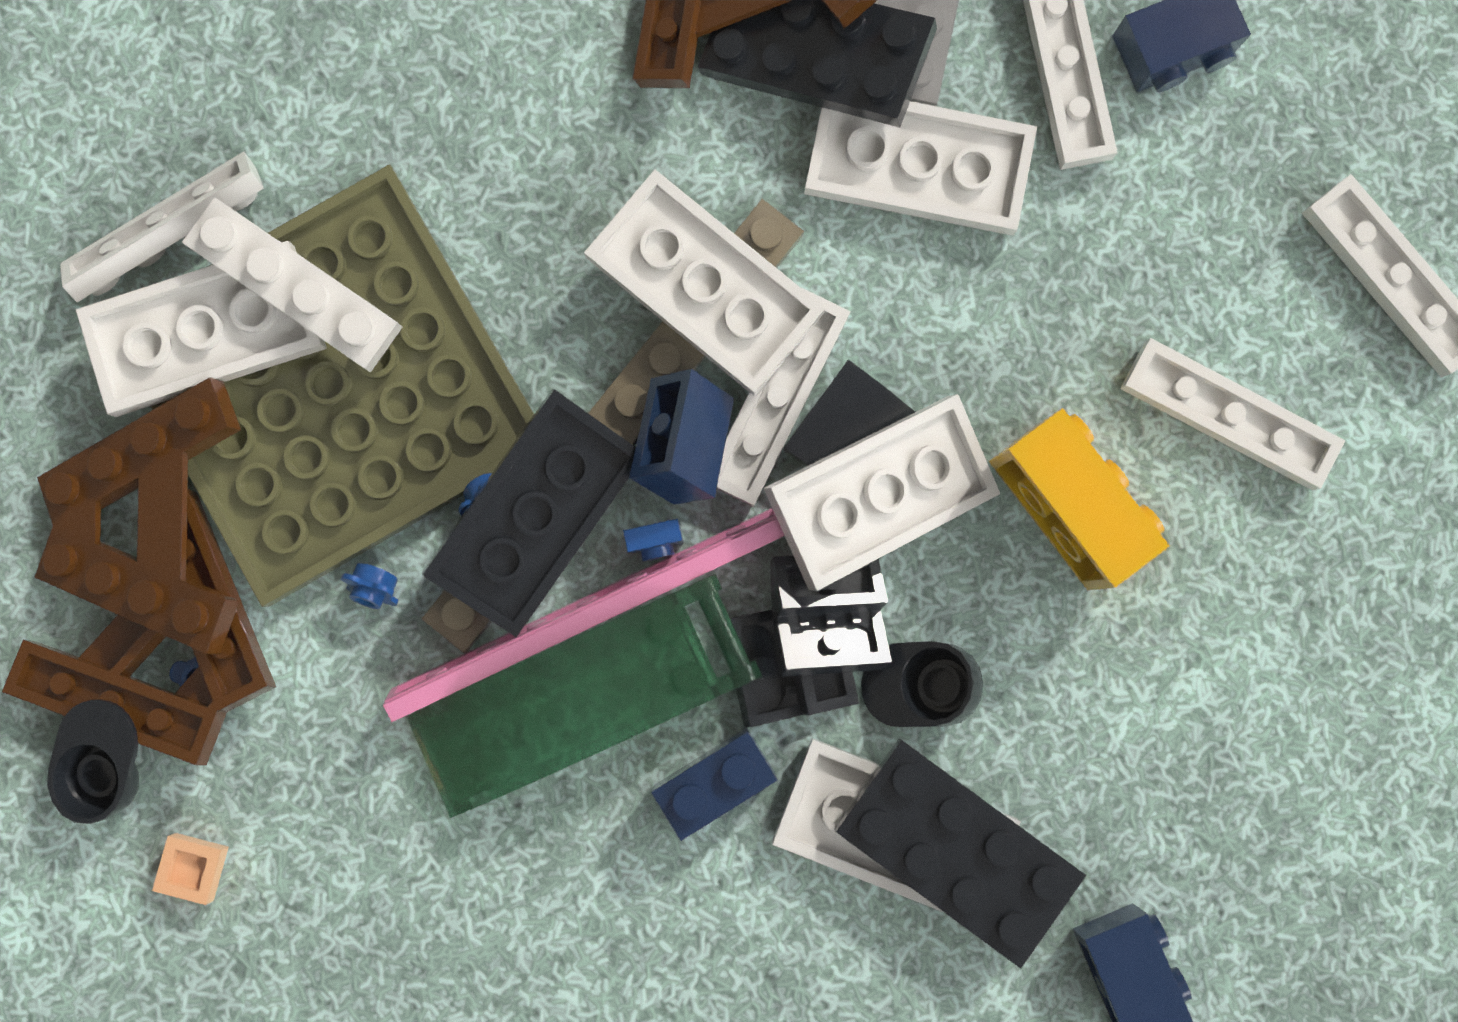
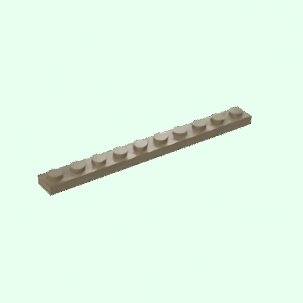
M761 199L734 234L778 268L803 237L804 231L764 199ZM662 321L588 413L634 446L638 440L651 378L688 369L695 371L706 356ZM445 590L421 618L463 653L469 651L492 622Z

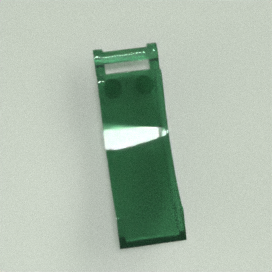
M711 575L604 623L406 716L449 818L467 812L576 764L761 677L762 674L756 661H749L718 591L723 588L717 575ZM698 601L730 671L719 677H716L685 606Z

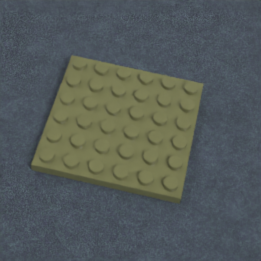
M390 164L273 229L268 234L281 243L285 241L292 243L297 254L398 322L403 328L371 372L325 342L327 349L224 382L241 431L188 460L189 477L262 607L272 606L462 497L464 489L470 481L480 475L492 473L535 414L404 185ZM168 401L153 405L151 408L154 410Z

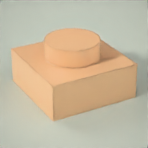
M179 833L167 836L152 891L203 905L213 902L229 847Z

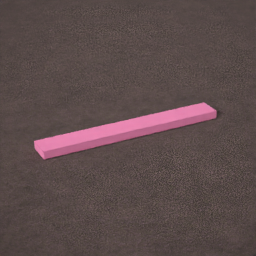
M772 508L673 556L667 557L526 624L517 637L507 633L391 688L383 707L391 722H394L785 536Z

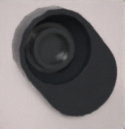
M935 641L889 644L892 662L884 670L863 671L861 690L867 709L878 721L892 727H945L962 723L974 713L982 697L983 679L979 665L971 654L953 644Z
M103 699L82 702L69 710L59 725L48 767L47 787L54 806L62 816L74 823L93 824L119 815L131 804L139 789V772L135 763L138 750L137 730L129 714L118 704Z

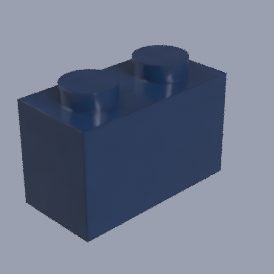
M1163 0L1125 15L1112 37L1136 92L1138 93L1154 86L1159 93L1185 81L1188 77L1186 73L1203 67L1206 73H1211L1232 63L1237 58L1235 52L1248 39L1251 33L1236 0Z
M693 369L651 378L629 478L673 505L715 498L734 398Z
M746 727L655 784L651 793L678 838L682 841L775 783L778 779L775 771Z
M1132 903L1073 928L1111 1022H1193L1185 1003L1192 999L1190 989L1177 967L1170 968L1163 951L1164 948L1169 946V940L1155 914L1148 916L1145 911Z

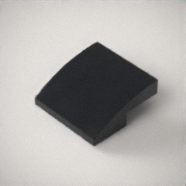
M848 359L783 450L807 467L915 413V411Z
M794 555L773 556L770 561L771 604L780 677L884 670L892 662L881 609L888 603L879 559L818 591L808 589Z
M772 610L722 620L744 727H754L801 715L809 716L859 704L853 672L780 677Z

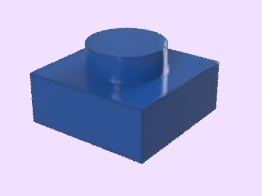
M678 518L623 530L628 553H641L643 562L675 555L673 545L684 543Z

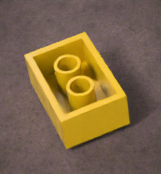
M1064 408L1041 421L989 460V463L1087 590L1116 588L1170 547V545L1161 535L1165 529L1158 516L1148 506L1144 504L1139 506L1126 490L1129 486V481L1124 472L1112 460L1107 459L1104 461L1091 443L1094 441V436L1086 423L1075 414L1069 416Z

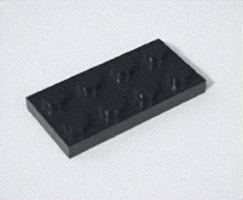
M792 0L711 32L698 64V69L702 75L715 80L900 128L935 36L937 24L934 17L874 3L844 29L820 0Z
M552 389L423 569L422 575L517 637L629 479L636 447L557 390Z
M900 738L834 828L837 834L1020 969L1087 876Z

